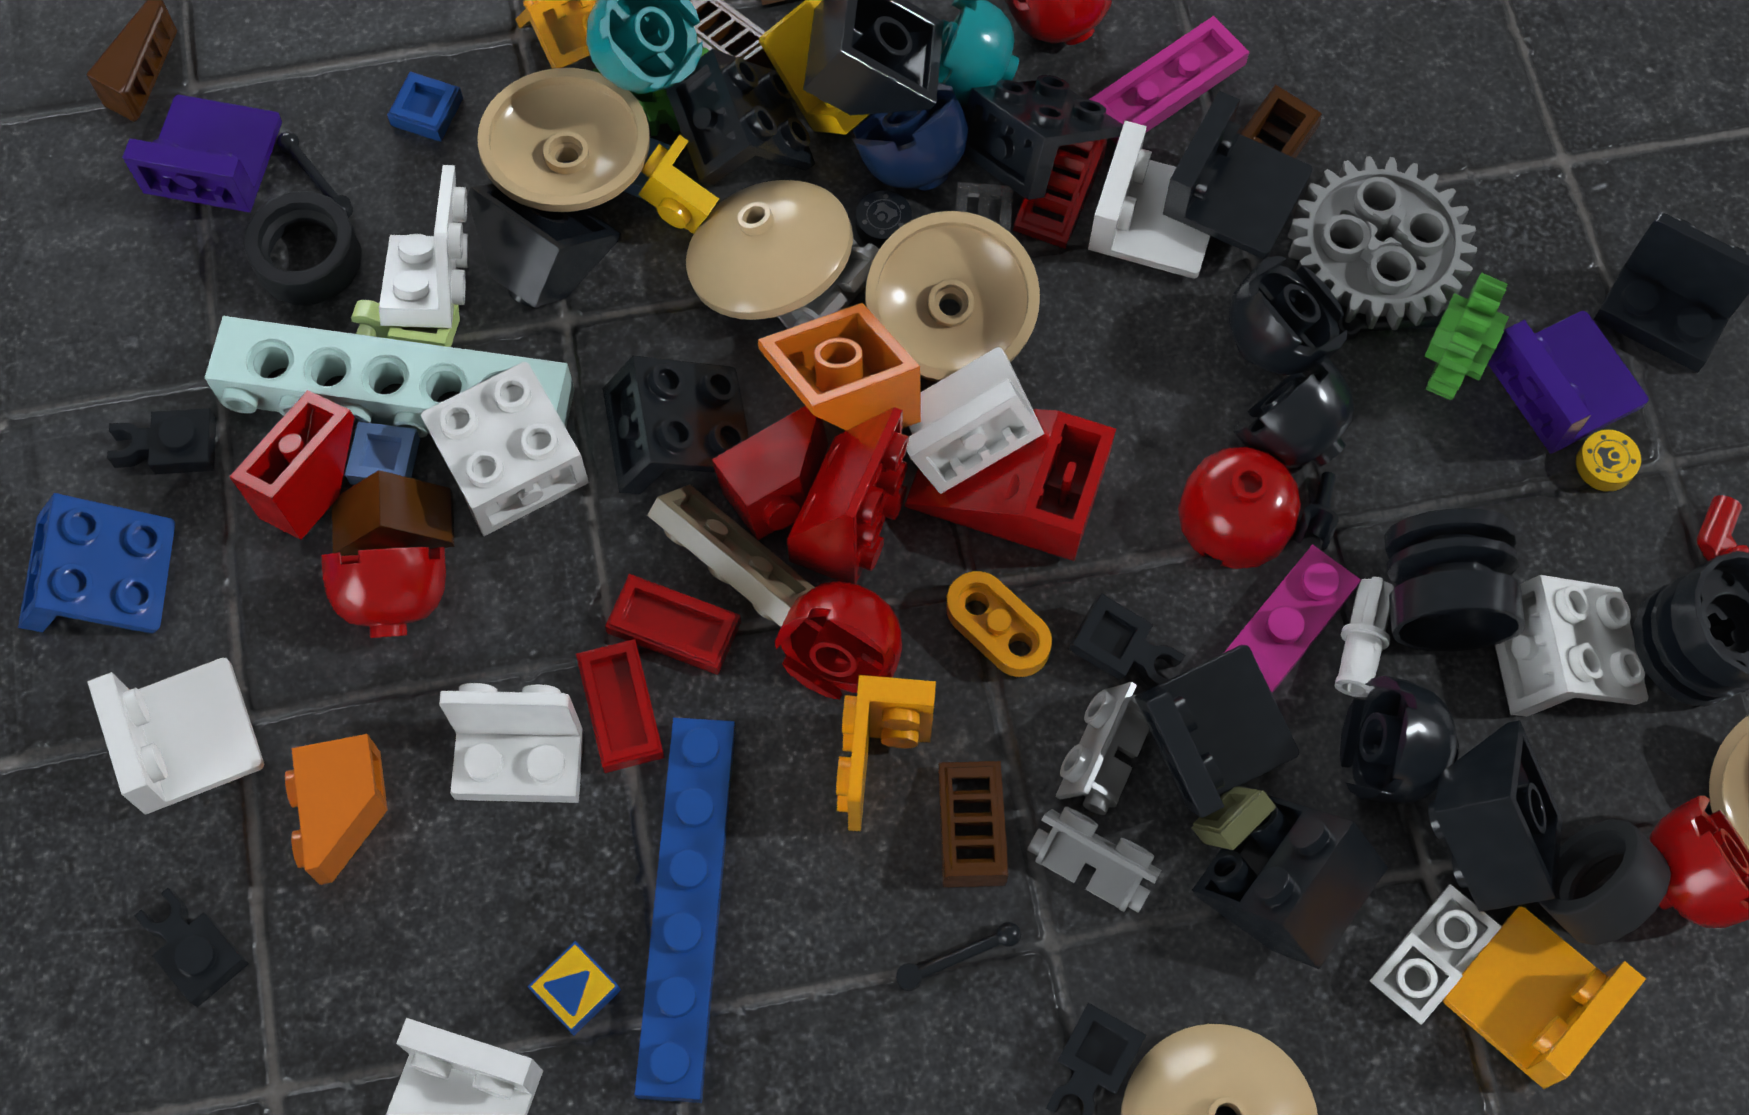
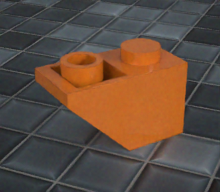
M368 734L291 748L294 769L285 772V787L291 807H298L300 829L292 831L291 834L292 851L297 867H305V871L319 885L332 883L388 811L381 753Z

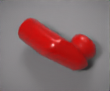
M1718 495L1713 497L1697 536V546L1707 562L1717 556L1735 551L1749 552L1748 546L1737 545L1732 537L1742 505L1739 501L1729 496Z

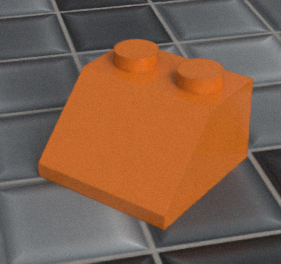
M863 303L758 339V349L814 416L847 431L896 407L903 410L902 429L921 422L920 366Z

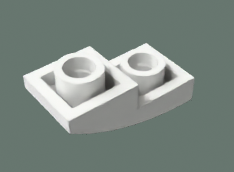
M1450 884L1370 979V982L1422 1025L1463 977L1462 973L1502 926L1484 911L1479 912L1477 906Z

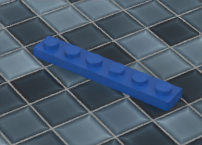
M673 717L634 1094L637 1099L702 1103L736 736L735 721Z

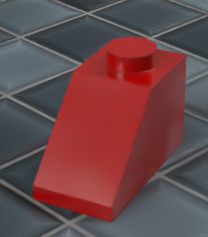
M307 390L229 476L259 519L302 540L340 496L355 418L350 409Z
M806 406L712 459L723 495L757 540L775 530L788 527L797 519L823 463L828 446L821 418L814 416Z

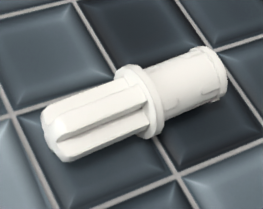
M1373 576L1371 579L1361 580L1357 588L1350 623L1345 625L1341 631V637L1345 641L1339 674L1335 680V688L1353 697H1367L1369 692L1374 689V687L1365 684L1371 678H1375L1381 651L1390 644V636L1386 633V628L1390 615L1389 594L1394 587L1392 584L1383 581V578Z

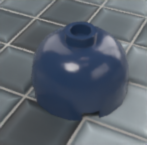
M938 83L936 104L930 110L870 114L854 127L853 132L857 139L853 140L867 168L873 176L884 184L903 189L918 188L919 190H930L944 183L949 176L948 173L958 164L966 148L968 127L964 112L952 87Z

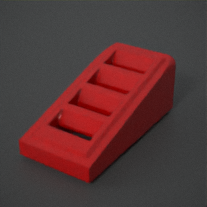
M1107 139L1059 146L1053 167L1079 175L1080 178L1078 180L1051 171L1047 189L1072 197L1071 201L1045 193L1043 198L1031 200L1024 198L1015 220L1013 231L1066 249L1104 160ZM1036 207L1065 217L1063 222H1059L1033 212Z

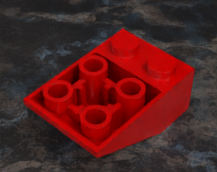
M893 407L834 437L787 538L790 562L838 581L852 584L857 583L863 569L869 571L874 569L884 544V538L879 536L886 517L892 520L896 519L907 492V487L903 486L902 483L908 468V462L903 461L908 447L909 436L902 434V409Z
M1033 409L1045 434L942 494L938 492L918 468L905 502V507L1075 561L1110 457L1116 428L1062 411Z

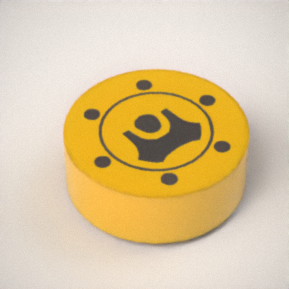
M1601 430L1593 433L1581 446L1576 456V467L1581 478L1591 487L1601 491H1616L1624 488L1637 474L1641 466V454L1636 443L1624 433L1616 430Z

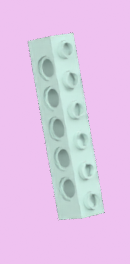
M228 316L222 317L205 375V380L219 402L235 412L248 414L254 413L256 409L279 412L284 416L302 395L309 390L350 409L355 417L353 429H356L358 422L414 428L417 430L419 437H425L429 433L421 417L422 412L441 403L436 402L441 395L451 391L461 393L522 362H527L531 366L565 427L567 426L575 390L567 363ZM287 368L280 376L267 378L273 371ZM344 376L336 385L324 386L332 377ZM402 384L397 391L391 394H380L388 385Z

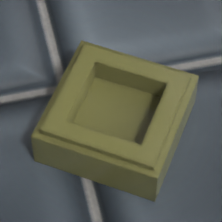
M1234 787L1220 796L1225 807L1203 818L1199 817L1193 823L1192 830L1206 845L1234 850L1276 806L1264 790Z

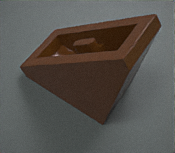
M381 470L376 471L341 493L332 504L333 553L340 552L341 556L358 555L360 550L455 547L451 489Z

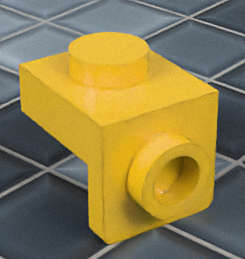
M679 134L669 150L659 143L641 170L649 179L638 195L656 207L659 216L668 224L680 229L685 228L694 234L712 211L719 198L673 166V163L689 142Z

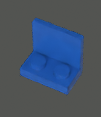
M53 493L37 516L18 628L44 632L56 616H62L135 631L155 633L161 625L175 521L167 517Z

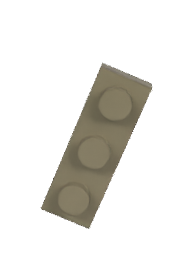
M690 484L658 496L647 515L664 529L666 536L671 541L686 547L708 566L709 571L714 577L734 587L752 602L754 609L761 616L776 622L780 627L797 598L815 588Z

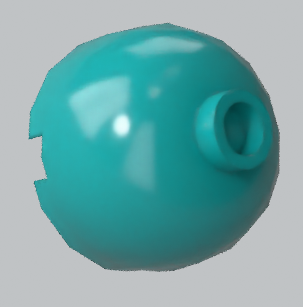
M596 0L588 16L586 43L591 60L603 77L624 90L644 94L668 89L680 83L695 71L702 55L703 41L697 44V34L694 26L699 24L700 20L690 0Z
M954 0L951 6L960 9L954 22L942 20L944 26L938 83L952 87L961 107L968 105L972 88L996 85L999 80H1013L1019 65V57L1012 55L1015 39L1011 22L1001 9L987 0Z

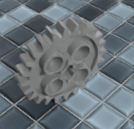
M1367 156L1361 171H1358L1347 160L1344 161L1339 176L1328 169L1325 170L1320 184L1310 183L1304 199L1298 201L1293 214L1294 219L1288 232V238L1293 240L1288 256L1291 259L1300 260L1297 269L1303 265L1329 287L1339 304L1346 307L1345 322L1350 323L1359 312L1366 314L1368 329H1373L1379 316H1386L1392 330H1397L1404 314H1406L1409 320L1417 326L1421 324L1427 311L1438 316L1445 303L1451 300L1454 293L1458 295L1462 285H1465L1473 269L1470 264L1477 252V247L1469 244L1476 232L1475 226L1462 224L1469 211L1467 206H1450L1456 193L1454 188L1440 193L1434 189L1439 177L1436 173L1422 181L1417 178L1418 164L1416 163L1410 165L1406 172L1402 173L1397 171V163L1394 157L1389 158L1385 169H1377L1372 157ZM1368 205H1375L1379 207L1382 211L1374 210L1370 208ZM1414 236H1420L1426 239L1429 243L1421 242L1417 240ZM1334 242H1342L1351 249L1341 248ZM1380 273L1389 274L1397 281H1389L1383 278Z

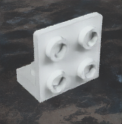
M1125 121L1095 212L1088 250L1185 277L1197 278L1210 235L1163 215L1170 178L1177 167L1150 160L1152 151L1142 149L1147 126Z
M455 165L442 166L434 236L410 234L390 235L379 303L380 326L452 328L454 304H465V270L458 268L469 267V234L463 233V225L458 222H466L467 189L466 187H456Z
M997 347L920 392L921 422L909 426L912 435L909 436L907 452L912 461L938 492L942 494L1045 434L1002 348Z
M522 362L423 411L421 414L424 424L461 489L471 514L483 536L589 483L578 448L527 362Z
M1539 575L1520 584L1525 629L1517 637L1495 645L1510 715L1527 717L1572 698L1633 705L1648 700L1644 681L1645 671L1635 650L1634 637L1630 625L1631 613L1620 588Z
M227 658L214 660L140 689L135 687L129 690L112 672L87 681L121 794L145 815L257 772L264 767V761L232 664Z
M481 683L462 684L459 686V691L440 692L439 705L456 732L450 792L454 800L579 803L584 730L568 694L561 693L560 689L540 684L525 686L522 692H497L495 687Z
M406 1018L396 1044L405 1050L409 1056L386 1115H527L543 1070L532 1058Z

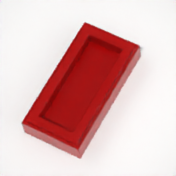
M629 574L605 628L607 634L626 641L635 639L639 646L718 675L740 627L741 616Z
M632 639L577 653V662L604 773L665 758L636 640Z

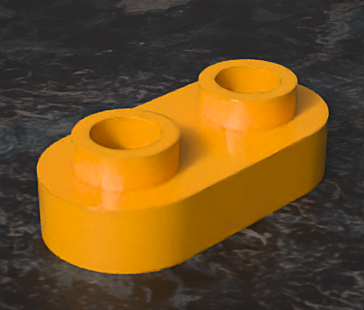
M972 571L962 574L951 584L946 603V612L950 622L998 669L1010 676L1027 677L1037 673L1044 667L1049 658L1052 645V637L1048 626L999 579L986 572ZM971 601H980L987 607V611L981 615H974L969 613L965 606ZM1015 641H1022L1030 647L1031 651L1024 656H1018L1010 651L1009 645Z

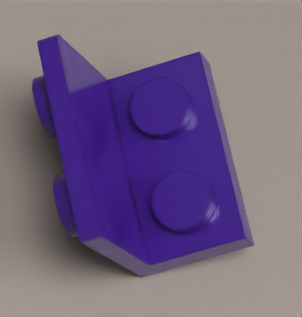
M176 95L172 100L159 138L153 142L129 138L122 158L144 194L251 213L282 125V120L279 113L275 111Z
M1580 311L1537 333L1532 331L1525 319L1506 328L1488 362L1494 374L1550 454L1642 409L1649 401L1644 390L1586 311Z

